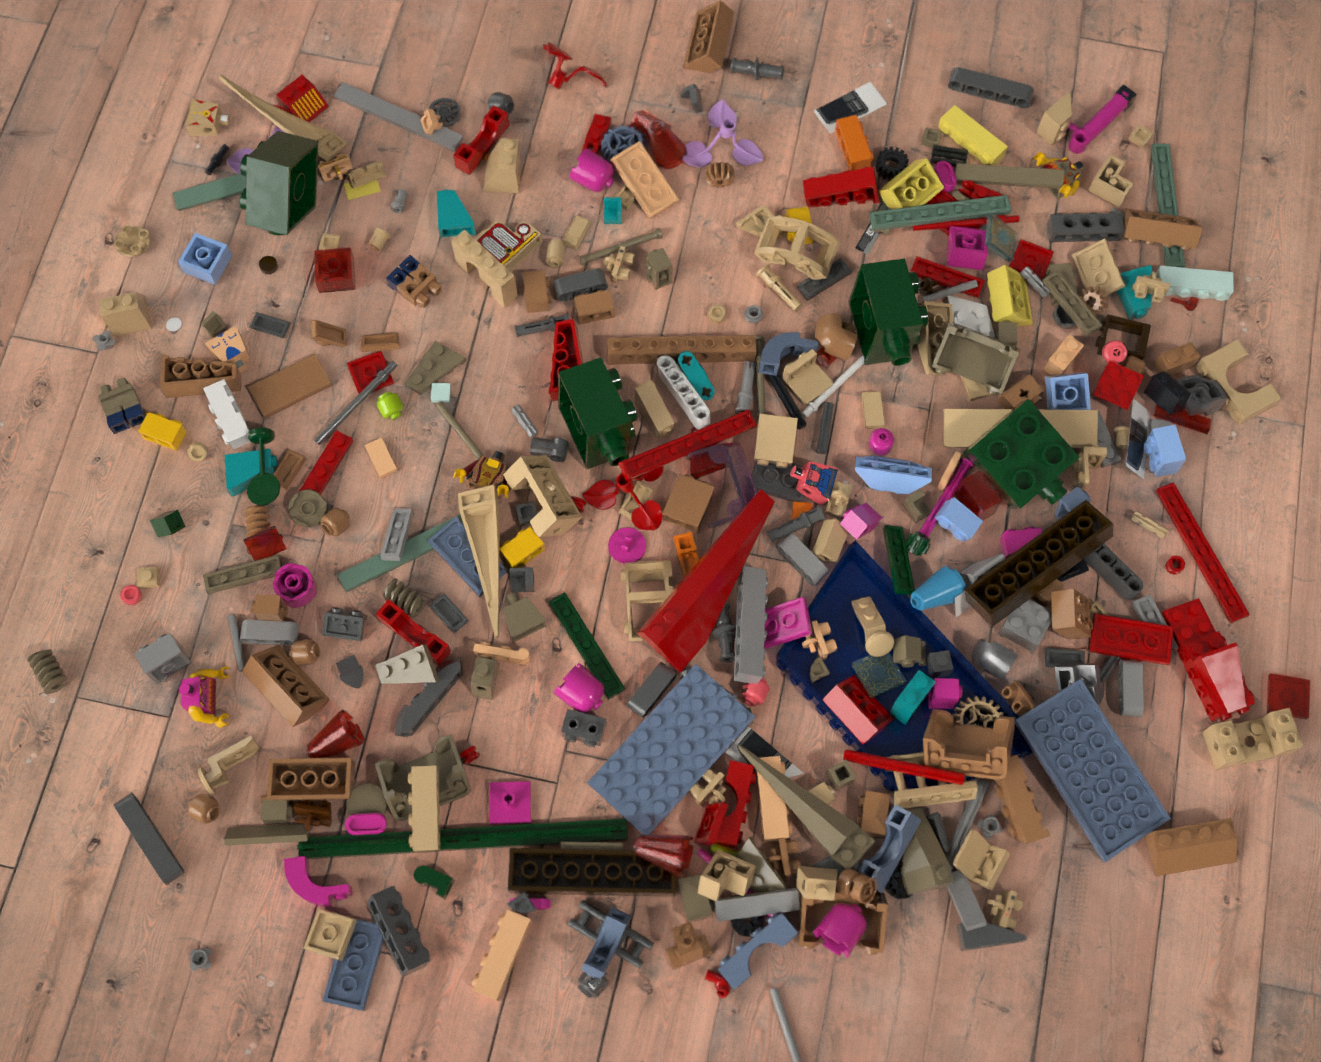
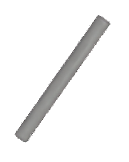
M778 988L771 989L770 993L793 1062H802Z

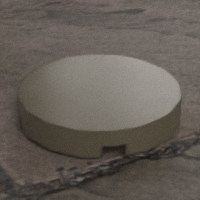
M310 489L296 493L291 498L288 506L291 519L297 525L306 528L321 524L322 517L328 512L325 498L319 492Z
M370 783L355 787L352 790L350 799L346 801L349 815L379 812L385 815L388 808L383 790L377 785Z

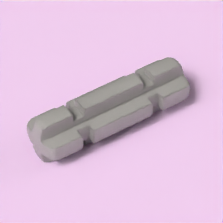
M1028 266L1021 271L1020 274L1027 278L1028 283L1036 291H1040L1039 294L1042 297H1046L1050 293L1042 280L1035 273L1033 274Z
M520 405L514 406L512 413L517 417L523 429L527 431L530 438L536 436L538 430L523 411V408Z

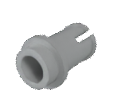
M397 190L395 200L391 203L392 211L395 213H402L405 210L404 204L408 196L405 190Z

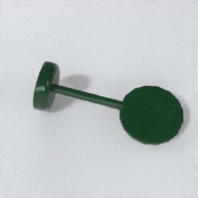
M255 428L248 431L249 441L259 444L260 474L250 481L247 495L250 501L258 506L271 504L280 493L279 480L274 475L265 473L264 444L272 442L275 438V432L268 428Z

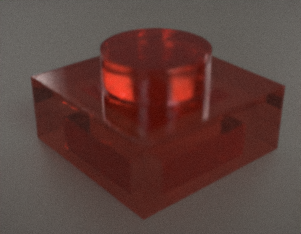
M822 346L816 352V360L828 368L837 357L825 352V348Z

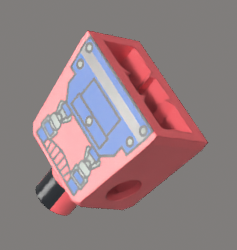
M812 461L803 465L802 468L794 466L790 476L798 479L796 486L798 492L821 506L830 500L838 469Z

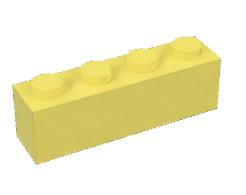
M956 105L941 117L938 128L944 134L950 136L955 143L968 150L969 154L979 159L983 165L995 166L1005 156L1008 146Z

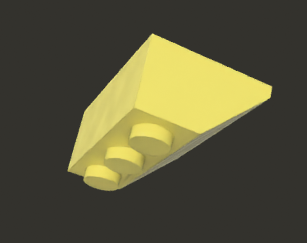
M927 158L915 160L878 192L890 209L923 206L944 189V186Z
M1007 265L987 273V285L990 290V303L992 304V318L994 322L1011 321L1012 323H1017V326L1032 325L1026 278Z

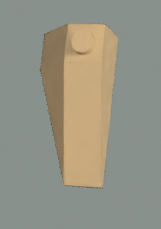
M929 301L919 302L917 304H924L928 312V324L926 327L921 328L920 342L917 344L926 375H943L936 372V368L932 367L948 325L953 323L952 304Z

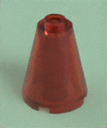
M653 121L648 127L654 162L659 168H675L683 162V157L687 156V147L663 121Z
M343 709L307 744L308 749L306 752L310 758H328L362 745L365 741L364 735L358 724L354 725L351 721L353 717Z
M640 835L639 838L635 839L633 849L636 850L637 856L677 877L683 878L685 874L682 872L684 868H689L693 853V846L690 845V840H694L689 835Z

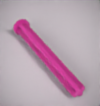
M966 458L960 459L961 464L919 532L927 537L930 535L938 522L934 517L945 501L953 497L968 470L974 467L970 460Z

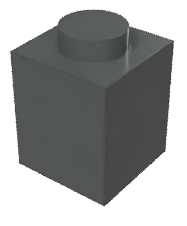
M949 650L929 653L927 667L931 679L950 676L953 671V665Z

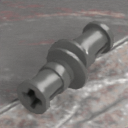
M733 57L731 73L752 74L756 81H759L761 76L777 78L781 81L784 75V65L774 66L768 63L764 64V61L759 63V58L752 62L737 60V58Z
M726 602L716 621L717 628L713 630L712 635L715 639H718L721 651L720 661L729 663L735 661L734 639L736 633L733 631L736 630V625L731 624L729 616L730 603Z

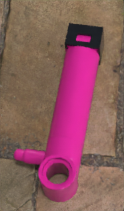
M1123 84L1115 92V95L1081 128L1069 121L1070 126L1068 128L1074 132L1068 145L1069 150L1074 154L1083 153L1086 147L1121 112L1126 111L1133 104L1137 94Z

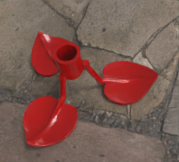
M550 42L542 45L543 50L546 49L549 54H554L558 58L556 69L548 81L553 87L560 89L564 81L568 83L569 79L579 71H584L597 77L607 87V83L598 72L584 65L578 67L566 77L567 73L560 69L563 60L568 61L569 59L572 61L573 58Z
M664 466L626 481L623 473H621L616 478V485L610 480H600L586 492L582 493V495L594 508L606 510L616 504L615 495L619 494V490L624 493H630L639 505V508H636L632 513V523L640 530L655 531L662 523V509L653 500H648L642 505L633 491L635 487L633 480L641 482L645 479L647 482H653L661 477Z

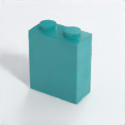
M918 670L895 701L889 714L906 725L929 694L935 681Z

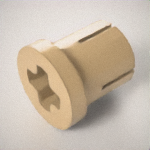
M375 227L374 234L368 245L380 252L391 236L383 229Z
M1121 426L1115 428V447L1117 449H1128L1130 427Z

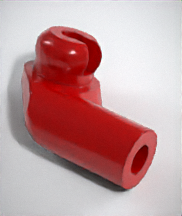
M708 969L705 980L715 984L717 995L720 998H726L730 994L727 980L721 974Z

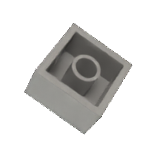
M1029 599L1007 616L998 634L1034 652L1052 622V611Z
M171 633L161 635L154 643L141 647L139 652L134 654L145 674L156 684L192 663L181 644Z

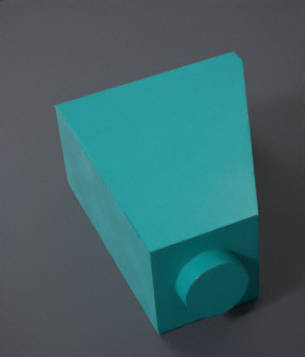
M445 189L437 191L440 238L455 237L464 230L470 235H476L474 222L455 190Z
M1151 265L1120 273L1126 287L1116 292L1129 319L1145 317L1151 307V294L1147 293L1145 298L1140 299L1135 297V290H1132V285L1135 283L1137 276L1151 275Z
M264 449L265 473L273 475L275 466H278L277 456L273 455L271 449ZM259 450L225 455L226 485L231 497L247 490L250 481L260 474Z

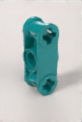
M683 351L679 355L678 362L686 378L702 400L708 401L712 399L715 390L705 370L692 352ZM684 355L687 357L691 356L690 364L682 363ZM703 387H706V389H711L709 391L710 395H702Z

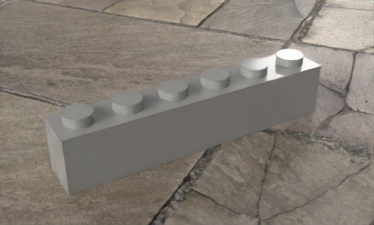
M743 566L738 577L734 681L752 684L758 683L765 676L766 667L763 666V660L766 657L764 642L767 637V631L764 630V626L767 621L765 606L768 602V595H766L768 577H766L765 569Z

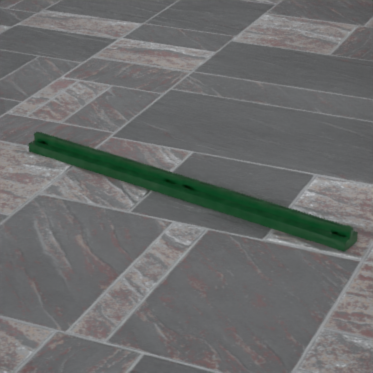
M627 819L440 829V850L413 851V847L409 846V835L413 834V831L309 837L308 841L299 842L297 849L299 850V857L323 859L561 844V842L628 840ZM472 839H480L479 841H468ZM305 849H316L312 851H304Z

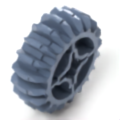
M621 124L619 128L614 125L613 130L609 129L608 134H604V139L601 142L603 157L610 164L611 158L639 141L648 152V141L645 134H642L641 129L637 130L636 126L630 128L629 124L626 127H623ZM613 144L616 145L614 150L611 148Z

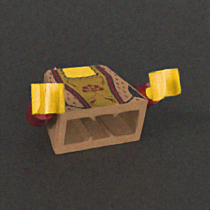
M499 451L494 452L492 459L482 456L479 460L474 461L463 469L458 468L454 472L453 479L459 477V482L463 483L466 478L467 486L472 489L494 485L497 490V498L501 499L502 494H505V498H508L509 491L511 490L503 475L508 470L507 465L502 463L505 455Z

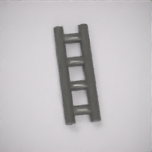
M582 900L579 908L584 910L578 921L572 918L568 926L596 942L607 914ZM591 915L601 920L596 932L585 926ZM627 927L615 954L640 969L644 962L639 959L644 947L651 950L654 942ZM626 937L637 942L632 953L621 948Z

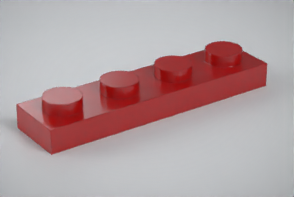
M916 256L910 271H915L917 276L922 279L931 277L939 285L947 288L976 280L978 287L961 292L975 298L979 297L985 281Z
M337 430L335 431L299 492L310 489L322 494L353 443L352 437Z

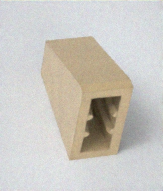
M652 380L635 388V405L656 437L660 439L661 437L671 435L674 431V421Z

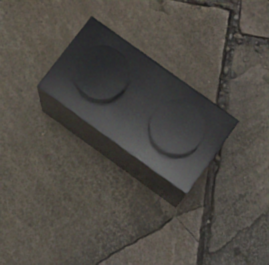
M1165 371L1153 375L1143 392L1169 415L1182 411L1191 395L1183 385L1179 384Z

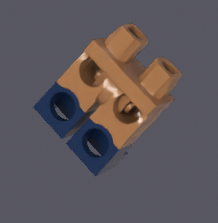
M411 255L399 265V268L396 267L386 277L388 287L392 290L395 289L414 306L418 304L425 308L430 303V298L427 296L429 292L435 296L442 292V287L437 282L436 276Z

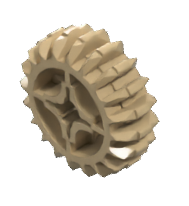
M975 696L973 701L969 697L966 699V703L961 701L959 703L960 707H955L954 709L956 714H952L953 720H955L954 724L964 725V713L969 711L970 721L965 724L966 726L987 728L986 725L993 721L994 729L995 720L1002 717L1004 712H997L1000 707L999 705L993 707V700L986 703V697H982L981 701H979L978 696ZM979 710L986 712L988 715L981 714ZM978 720V722L980 721L982 725H976L974 724V722Z

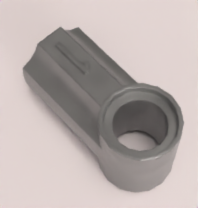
M533 437L530 444V454L547 455V457L555 462H565L569 442L561 438L548 440Z

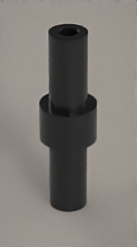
M223 144L217 154L215 153L210 159L211 163L205 170L207 175L211 176L215 168L223 162V157L229 149L226 144Z

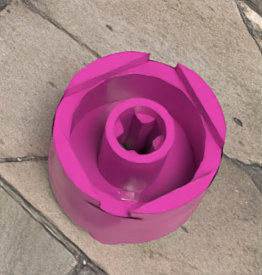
M290 563L282 566L276 572L273 588L276 594L282 597L287 606L291 608L305 606L316 596V582L305 566Z

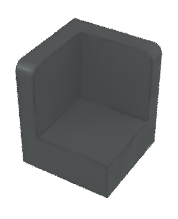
M533 567L510 568L511 592H534Z

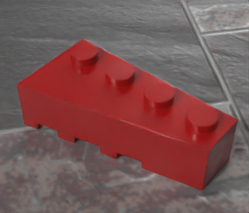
M863 167L858 170H847L842 173L827 174L826 176L811 177L803 180L805 201L808 208L831 206L832 203L839 204L840 206L847 205L848 202H857L858 205L865 204V201H873L874 204L880 203L873 167Z
M574 319L555 322L554 351L552 354L551 382L549 386V394L552 401L558 400V372L583 364L578 329Z

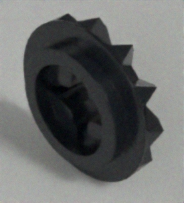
M901 865L896 866L885 887L894 898L907 899L913 894L907 895L904 885L898 890L899 882L894 879L902 877L901 868L903 866Z
M764 915L754 916L751 919L752 924L746 923L742 926L744 918L731 920V925L739 935L750 937L755 930L763 927Z

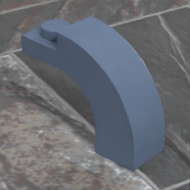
M798 332L783 333L773 337L763 349L758 373L776 376L782 358L791 355L800 356L803 352H809L812 349L816 352L818 341L801 339Z
M614 907L611 908L600 934L582 966V971L591 977L599 979L605 975L621 942L631 915Z

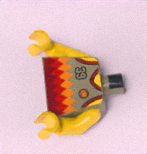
M1038 152L1033 157V159L1038 161L1036 165H1042L1041 168L1065 170L1061 189L1048 188L1057 200L1063 196L1066 199L1068 196L1076 194L1080 185V172L1084 170L1081 161L1073 164L1067 157L1061 159L1047 158L1042 152Z

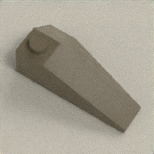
M922 807L907 810L922 820L902 855L903 867L901 868V875L907 895L941 889L954 883L948 860Z

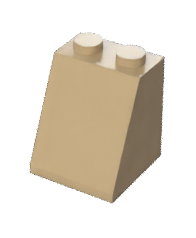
M501 138L487 158L483 189L485 192L519 193L522 168L519 139Z
M132 292L99 300L101 317L115 337L151 329L145 295Z
M760 414L757 422L753 461L762 466H768L769 463L776 464V467L779 468L791 466L798 418Z

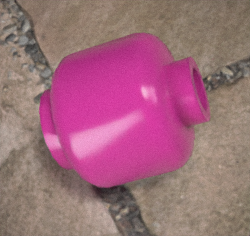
M885 428L873 431L868 444L870 450L880 456L888 454L894 445V436L891 431Z

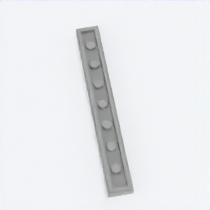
M342 82L334 94L337 100L454 152L463 140V135L443 126L440 130L435 129L432 135L425 134L420 121L421 116Z

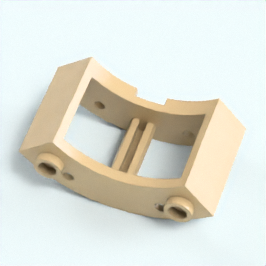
M777 215L776 217L767 218L754 254L764 263L785 265L787 262L796 265L797 270L803 272L812 280L825 279L828 277L840 241L831 232H827L811 223ZM780 231L796 233L790 250L774 247ZM806 237H810L822 245L817 262L800 254Z
M671 560L624 563L625 570H621V580L626 583L628 622L624 623L625 634H629V642L645 641L637 634L641 628H633L632 604L664 602L673 591ZM664 580L665 591L631 593L630 582Z

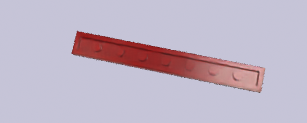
M748 409L630 457L618 464L626 481L754 429L757 427V424Z
M1172 482L1157 488L1156 494L1229 622L1232 624L1248 617L1250 614L1175 483Z

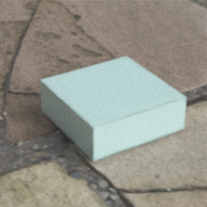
M432 383L431 402L438 403L442 401V403H450L451 384Z

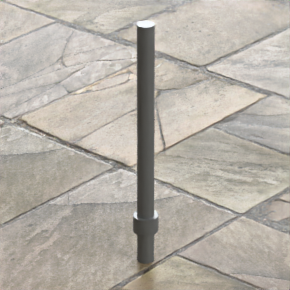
M392 361L383 371L380 370L376 374V378L314 441L320 445L381 382L384 383L389 378L388 375L398 365Z

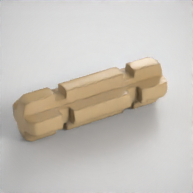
M1135 511L1131 517L1133 522H1139L1140 526L1152 533L1155 532L1160 538H1163L1168 532L1166 527H1160L1159 523L1147 516L1144 517L1139 511Z

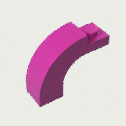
M305 856L284 859L285 875L290 887L307 902L317 906L330 907L332 906V898L336 901L345 900L347 896L352 895V887L349 884L329 887L315 885L310 877L309 859Z

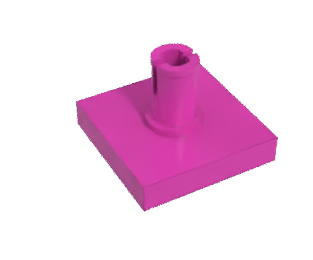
M530 781L490 783V825L531 823Z

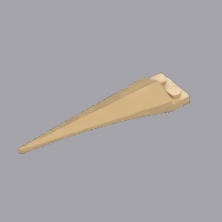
M220 75L219 79L285 133L319 141L318 155L328 162L346 148L348 142L336 133L291 115Z
M490 485L458 493L459 511L483 588L494 636L498 638L500 506L498 505L496 487Z

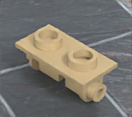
M377 160L364 168L350 170L351 172L347 174L353 188L387 176L382 162Z

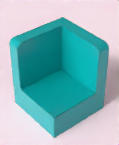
M604 197V224H622V197Z

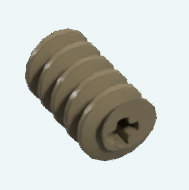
M394 578L384 590L383 597L385 601L389 599L403 609L406 614H409L411 618L417 617L424 609L427 601H421L423 598L422 594L415 597L416 590L409 593V586L403 589V582L396 585L398 579Z
M50 649L36 652L27 659L46 694H52L61 690L64 686L63 683L67 680L66 675H62L63 670L58 669L60 664L55 662L56 657L51 656L53 651Z

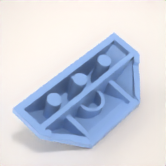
M880 456L856 457L855 471L871 489L909 495L932 480V468L924 467L912 461Z

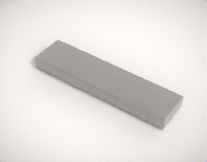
M797 888L718 898L717 902L714 901L717 922L800 910Z

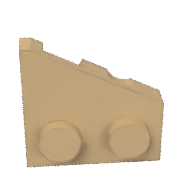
M763 204L738 221L737 227L761 237L767 218L775 216ZM780 231L778 237H780L786 231Z

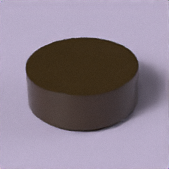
M264 256L259 261L260 270L264 274H273L278 269L277 261L272 256Z

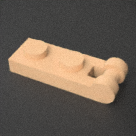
M486 642L474 645L473 652L476 657L526 665L530 662L529 652L525 648L515 651L511 650L508 646L492 647L491 644Z

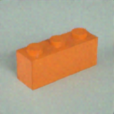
M857 115L837 119L835 132L849 170L853 171L863 167H870L874 156L872 150L868 148V138L863 134L862 122L858 120Z

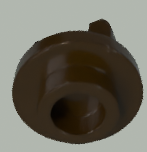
M925 277L919 284L920 293L929 295L937 292L932 287L936 286L938 282L932 280L931 277Z

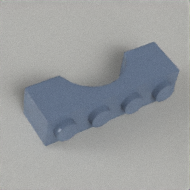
M894 805L885 822L887 833L882 847L873 857L865 859L858 870L861 874L874 878L877 882V891L881 893L922 821L911 812L897 805Z
M777 913L772 915L767 920L768 925L763 930L759 927L751 934L753 939L748 943L743 941L735 948L737 951L732 957L727 955L719 962L721 967L718 971L734 990L751 976L749 961L751 954L758 946L765 943H774L784 947L799 934L782 913L779 916Z

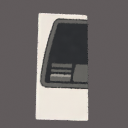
M869 82L814 110V113L828 132L833 133L837 119L857 115L858 119L887 105V103L873 84Z
M1133 399L1126 466L1144 479L1146 463L1144 443L1149 436L1151 412Z
M747 727L726 751V754L734 761L749 765L752 764L738 749V745H741L759 758L780 756L781 762L785 763V776L790 778L804 774L750 727Z

